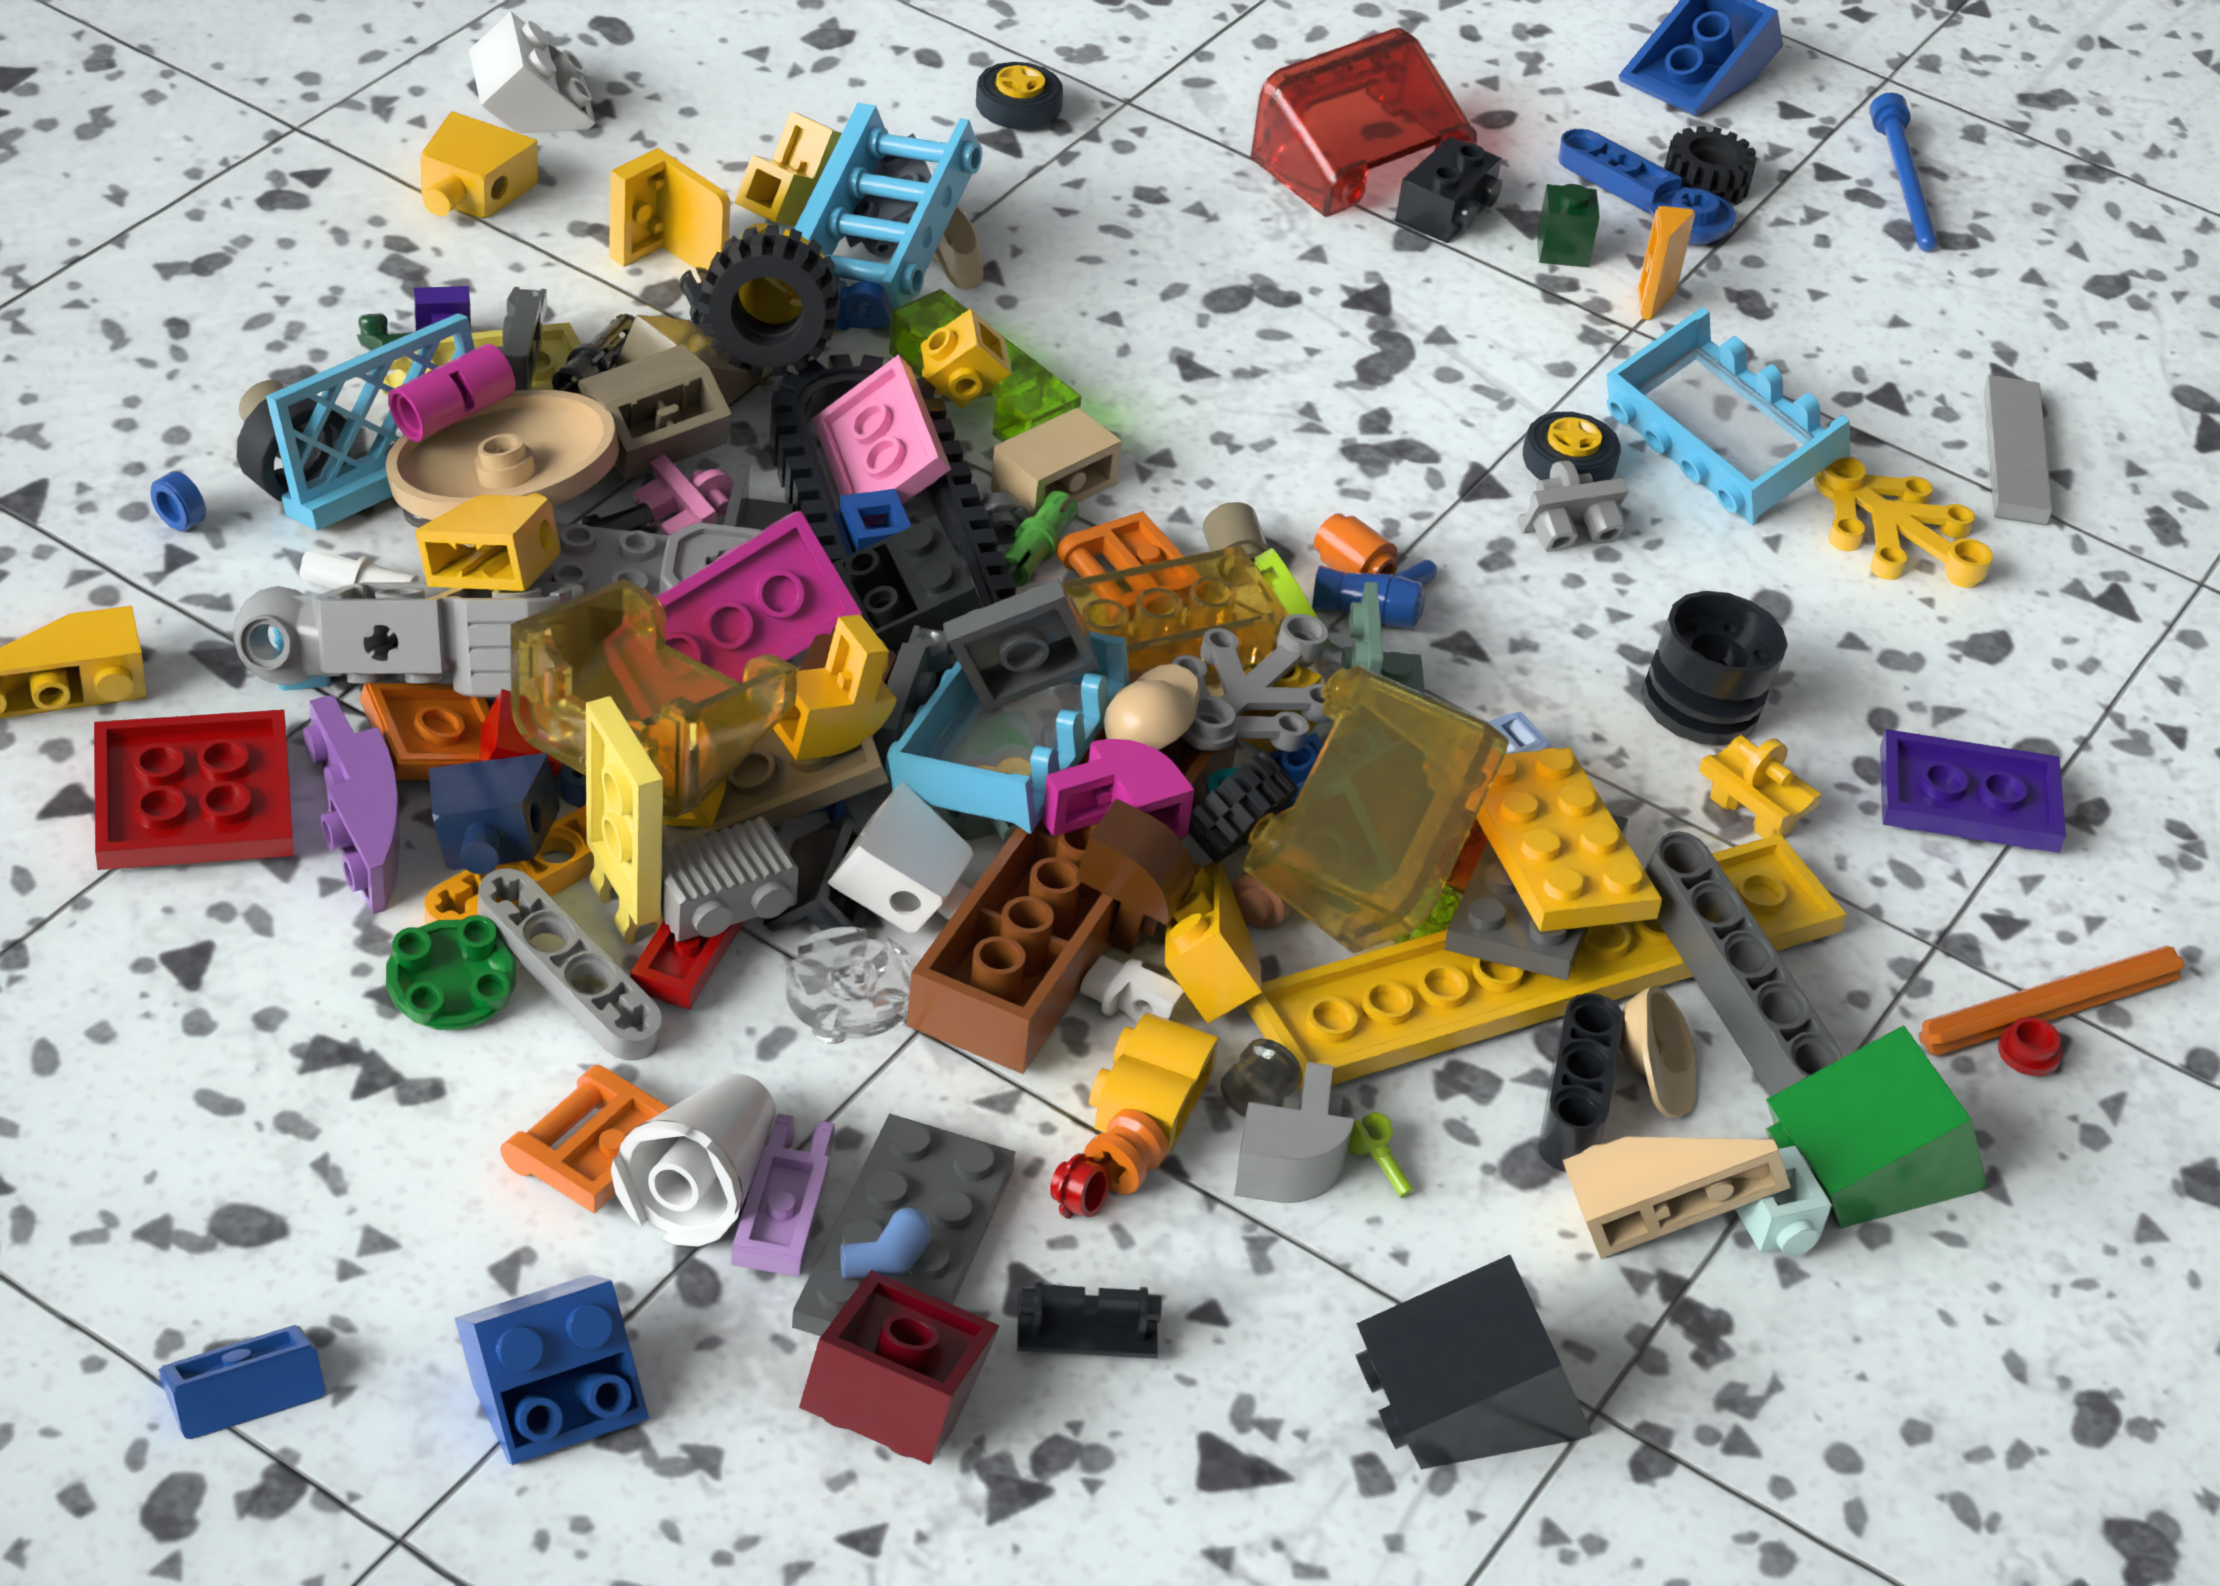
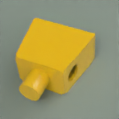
M452 111L445 118L421 154V188L426 208L437 216H445L452 209H456L479 218L490 217L538 184V140Z
M532 493L528 496H475L415 530L427 587L525 591L560 555V542L554 518V508L545 496L538 493Z

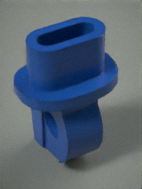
M840 280L841 292L839 299L841 303L835 328L848 330L849 328L864 329L891 326L895 313L885 289L881 285L869 281H859L851 286H847L845 280Z

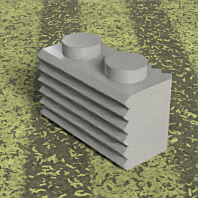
M761 816L754 822L748 819L743 825L736 823L731 829L724 827L719 833L713 830L708 836L700 834L696 840L689 837L684 844L677 841L672 847L665 845L662 848L661 916L664 917L665 924L669 925L671 933H674L676 942L698 935L713 937L725 931L730 925L758 916L766 919L776 917L788 907L797 904L799 868L767 820Z

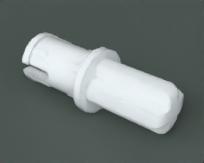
M317 549L305 552L300 567V577L304 581L331 589L362 582H418L419 576L375 565L369 557L361 556L356 561Z

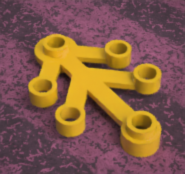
M1852 456L1837 459L1814 476L1815 487L1827 499L1831 500L1833 504L1835 519L1833 520L1828 539L1835 548L1843 551H1854L1861 545L1865 526L1856 517V504L1871 514L1876 549L1870 569L1876 576L1886 580H1895L1902 576L1907 561V554L1900 548L1899 532L1942 561L1947 572V578L1954 585L1962 588H1972L1987 577L1993 559L1991 549L1978 540L1966 538L1971 532L1975 514L1971 509L1960 504H1949L1947 506L1929 504L1933 487L1926 479L1917 476L1896 478L1866 474L1864 464ZM1880 495L1897 496V501L1886 500ZM1922 523L1938 525L1941 533L1957 540L1950 543Z

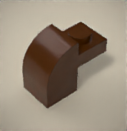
M1116 798L1089 836L1076 880L1121 902L1108 944L1131 955L1144 934L1155 937L1162 924L1167 925L1193 887L1195 872L1193 861L1187 848L1169 827L1151 815Z

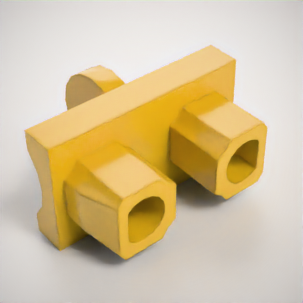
M1740 735L1720 753L1715 755L1709 754L1702 758L1698 771L1712 781L1710 799L1722 808L1737 810L1744 805L1756 814L1753 822L1754 832L1762 838L1781 834L1784 837L1792 832L1798 819L1818 807L1822 795L1783 765L1788 749L1785 744L1775 738L1767 740L1758 747Z

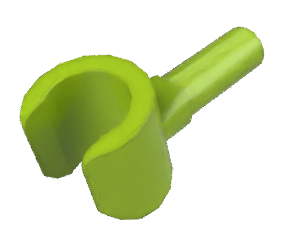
M1377 1112L1362 1118V1123L1355 1119L1348 1151L1357 1156H1364L1370 1153L1375 1162L1379 1163L1399 1197L1404 1198L1411 1194L1414 1188L1395 1160L1393 1152L1387 1144L1393 1134L1390 1119L1386 1115Z

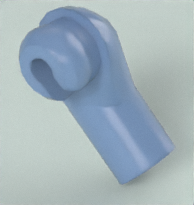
M911 1207L899 1209L893 1214L889 1224L876 1242L841 1244L840 1262L843 1279L865 1278L871 1270L884 1276L902 1275L910 1271L931 1242L933 1228L931 1220L926 1213Z

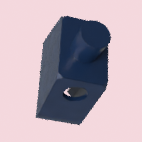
M547 753L429 769L432 815L446 868L451 870L466 869L474 874H487L493 871L497 864L528 861L537 856L560 810V803Z

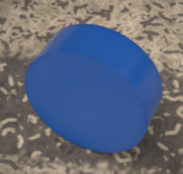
M171 471L152 483L150 492L152 504L157 514L169 527L184 532L205 519L206 506L197 486L185 474L179 471Z

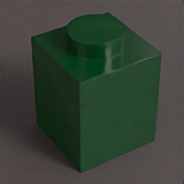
M1547 184L1537 229L1539 263L1589 268L1600 219L1597 189L1585 188L1578 184H1566L1563 186Z

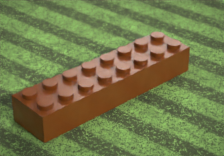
M1131 671L1129 674L1130 684L1134 683L1142 674ZM1104 726L1094 741L1107 739ZM1180 736L1174 742L1158 750L1173 761L1193 787L1194 796L1191 814L1197 805L1206 800V787L1209 776L1217 770L1232 768L1237 738L1226 749L1207 752L1192 747ZM1090 747L1078 765L1089 762ZM1042 818L1031 834L1019 826L1016 828L912 970L907 1017L908 1027L1021 1074L1025 1073L1080 992L1082 981L1087 972L1101 955H1105L1111 946L1108 942L1121 902L1076 880L1089 836L1099 823L1054 837L1042 822Z

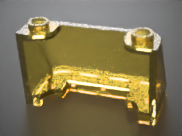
M625 579L510 624L511 710L516 728L525 741L586 776V702L611 696L663 778L662 818L668 820L678 818L695 810L795 705L798 667L777 656L764 654L751 659L744 669L743 683L735 681L666 645V614L662 604L645 589Z
M1361 665L1354 666L1348 670L1345 668L1337 670L1324 685L1321 692V697L1325 700L1322 706V713L1331 719L1334 724L1293 807L1277 815L1273 813L1266 814L1252 829L1248 838V842L1252 847L1241 867L1353 954L1412 932L1432 912L1509 746V739L1487 721Z

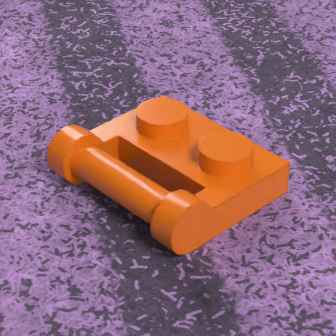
M1144 511L1069 534L1057 545L1056 557L1066 569L1076 570L1106 605L1105 613L1117 627H1128L1137 621L1142 613L1200 595L1203 577ZM1102 553L1129 583L1131 588L1122 590L1093 556Z
M601 1065L590 1067L577 1079L578 1088L527 1132H516L500 1148L501 1156L505 1163L515 1173L521 1176L534 1175L594 1214L616 1195L611 1168L613 1159L618 1155L624 1138L635 1127L670 1108ZM595 1107L602 1109L558 1149L550 1148Z

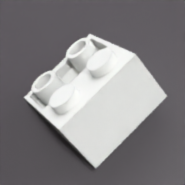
M509 12L469 49L481 106L516 133L589 130L595 124L590 103L592 96L586 86L583 64L569 50L561 52L551 44L546 33L536 23L532 21L525 23L513 12Z

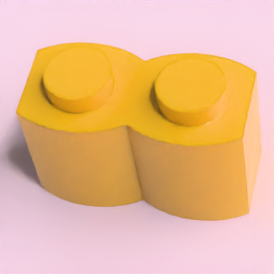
M1146 1012L1141 1017L1135 1028L1125 1026L1115 1047L1113 1055L1114 1066L1111 1071L1102 1068L1097 1074L1091 1089L1089 1105L1097 1108L1094 1129L1107 1133L1106 1128L1109 1121L1123 1109L1137 1110L1153 1119L1163 1130L1168 1140L1169 1155L1177 1144L1191 1112L1197 1106L1212 1076L1219 1037Z

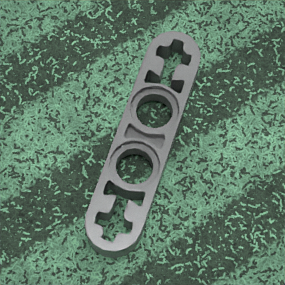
M507 868L492 871L482 879L478 891L477 913L480 916L487 917L495 924L497 936L510 948L517 960L606 1051L624 1060H640L649 1056L657 1048L662 1027V1013L657 1004L530 876L522 871ZM500 896L504 901L495 902L496 898ZM518 899V908L510 901ZM520 917H521V918L523 919V921H522V923L519 925ZM551 933L563 939L566 945L560 950L546 952L533 946L530 940L538 934ZM582 975H593L602 979L607 988L597 994H586L577 990L571 982L576 977ZM619 1001L617 1010L614 1006ZM620 1020L629 1027L624 1030L620 1029ZM638 1024L643 1025V1031L639 1032L634 1026Z

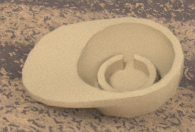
M957 205L931 260L940 262L947 278L957 288L968 290L979 285L983 279V262L980 242L975 228L966 213Z
M1177 664L1159 665L1143 673L1134 683L1118 690L1106 708L1103 720L1106 738L1136 741L1157 750L1174 742L1190 728L1195 720L1200 696L1198 678L1189 669Z
M1658 986L1646 988L1630 999L1622 1011L1624 1021L1620 1049L1633 1069L1647 1076L1653 1103L1663 1116L1675 1119L1690 1113L1696 1103V1050L1686 1020L1675 1001L1665 990Z

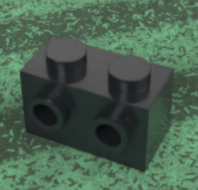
M1450 136L1402 179L1395 221L1448 243L1462 229H1468L1473 224L1476 216L1486 206L1492 207L1497 201L1502 189V180L1498 178L1502 158L1484 151L1479 145L1465 143Z

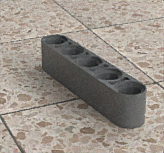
M1669 832L1661 837L1644 869L1662 898L1657 921L1769 1095L1773 1096L1842 1059L1843 1054L1840 1047L1708 847L1699 838L1686 832Z

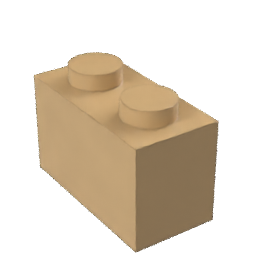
M1077 407L994 446L990 490L994 493L1006 492L1014 495L1019 500L1020 505L1026 508L1029 517L1035 516L1051 492L1061 491L1070 495L1059 510L1062 511L1073 500L1079 503L1117 484L1122 440Z

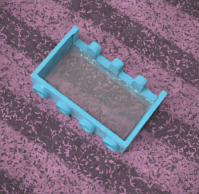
M1704 307L1695 311L1606 374L1608 387L1607 406L1612 416L1620 424H1628L1641 434L1653 451L1658 454L1664 453L1680 466L1682 472L1690 481L1694 483L1700 482L1716 495L1720 504L1731 513L1737 512L1753 526L1757 523V517L1837 459L1850 456V420L1841 415L1832 421L1827 429L1820 426V406L1812 394L1805 393L1792 404L1783 397V378L1776 366L1769 364L1755 375L1747 369L1746 348L1738 337H1731L1721 344L1720 347L1711 341L1710 312Z
M1089 631L1100 669L986 712L959 661H957L952 669L945 671L939 687L928 702L918 708L911 725L900 740L895 741L888 750L885 769L887 776L891 778L893 791L902 781L927 805L1014 823L1031 834L1042 818L1047 774L1078 765L1090 747L1091 742L1094 741L1104 726L1103 720L1106 708L1118 690L1130 685L1125 638Z

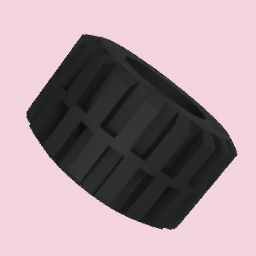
M767 225L766 231L763 234H758L755 226L744 230L741 239L738 240L733 236L727 240L721 253L717 251L710 263L699 299V314H704L701 327L705 336L711 334L714 336L711 345L714 351L720 355L727 350L731 354L728 361L729 364L738 368L742 362L752 365L750 374L762 376L764 368H772L773 377L783 376L786 374L789 365H793L797 372L807 367L810 356L817 359L824 352L826 341H830L832 338L841 303L839 299L841 292L840 278L833 275L835 264L831 257L828 256L823 259L820 256L822 246L814 239L808 245L800 241L802 232L791 228L789 236L779 234L780 225ZM771 277L779 279L791 286L798 294L803 306L802 312L794 319L785 323L771 324L762 322L754 318L744 308L739 297V289L745 283L756 278Z

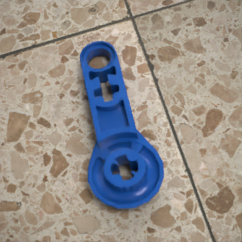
M1571 129L1562 134L1558 161L1564 168L1651 214L1653 219L1655 211L1659 206L1694 210L1695 217L1688 244L1703 245L1721 240L1732 229L1735 223L1736 212L1732 205L1720 196L1703 189L1681 186L1683 178L1597 132L1588 129Z

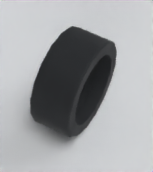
M306 398L288 406L294 430L308 423L318 402ZM265 399L246 418L237 438L236 457L242 472L274 499L282 502L281 495L289 492L284 467L274 470V461L279 447L267 399ZM331 410L316 441L333 449L347 419ZM313 446L303 467L306 482L320 476L330 454ZM350 448V450H349V452H348V454H347L348 457H349V455H350V453H351V448Z

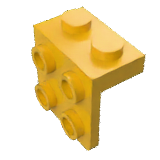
M656 148L611 170L609 257L624 267L663 247L693 268L702 267L708 270L716 252L721 253L725 242L729 240L731 205L729 196L725 191L660 148Z

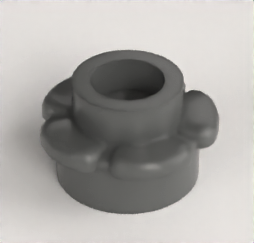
M1006 492L992 493L980 500V506H985L989 517V528L994 529L998 544H1006L1015 540L1016 530L1025 519L1029 518L1026 508L1020 505L1019 500L1014 495Z

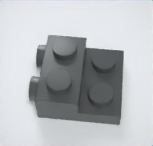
M1059 578L1040 586L1031 587L1020 594L984 608L972 610L963 616L943 623L947 641L986 712L1100 669L1089 630L1072 596L1068 597Z

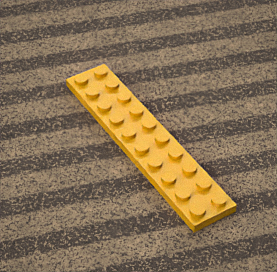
M1781 834L1712 853L1776 951L1842 931L1847 914ZM1657 919L1590 926L1568 981L1445 950L1447 930H1443L1263 982L1262 992L1244 1002L1243 1006L1301 1092L1307 1062L1332 1065V1086L1563 1016L1570 1000L1577 995L1586 993L1600 994L1613 1001L1640 993L1649 987L1663 986L1693 977Z

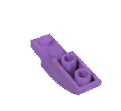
M333 694L309 700L311 726L303 729V737L312 763L322 762L324 766L329 812L321 814V826L326 843L331 851L340 849L343 855L342 865L345 878L351 891H362L373 914L385 911L395 887L400 856L398 794L395 771L388 747L378 727L354 733Z

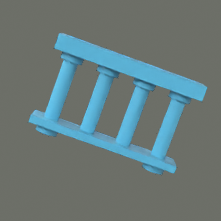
M857 103L794 228L802 232V237L809 242L814 239L822 246L821 252L825 257H831L835 264L834 277L869 281L883 285L895 314L905 316L913 297L920 293L924 283V274L972 174H975L980 168L982 147L977 142L970 120L960 118L949 142H937L889 134L884 127L876 105ZM885 155L938 163L929 183L873 174L879 160L883 159ZM866 195L918 203L909 223L853 214L859 200L863 199ZM846 235L899 243L889 264L833 255L840 239H843Z

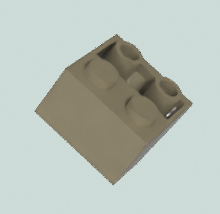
M683 344L584 378L578 382L582 395L599 402L606 411L611 413L614 419L619 441V454L615 465L623 481L652 471L650 462L663 454L674 463L727 444L732 413L709 366Z

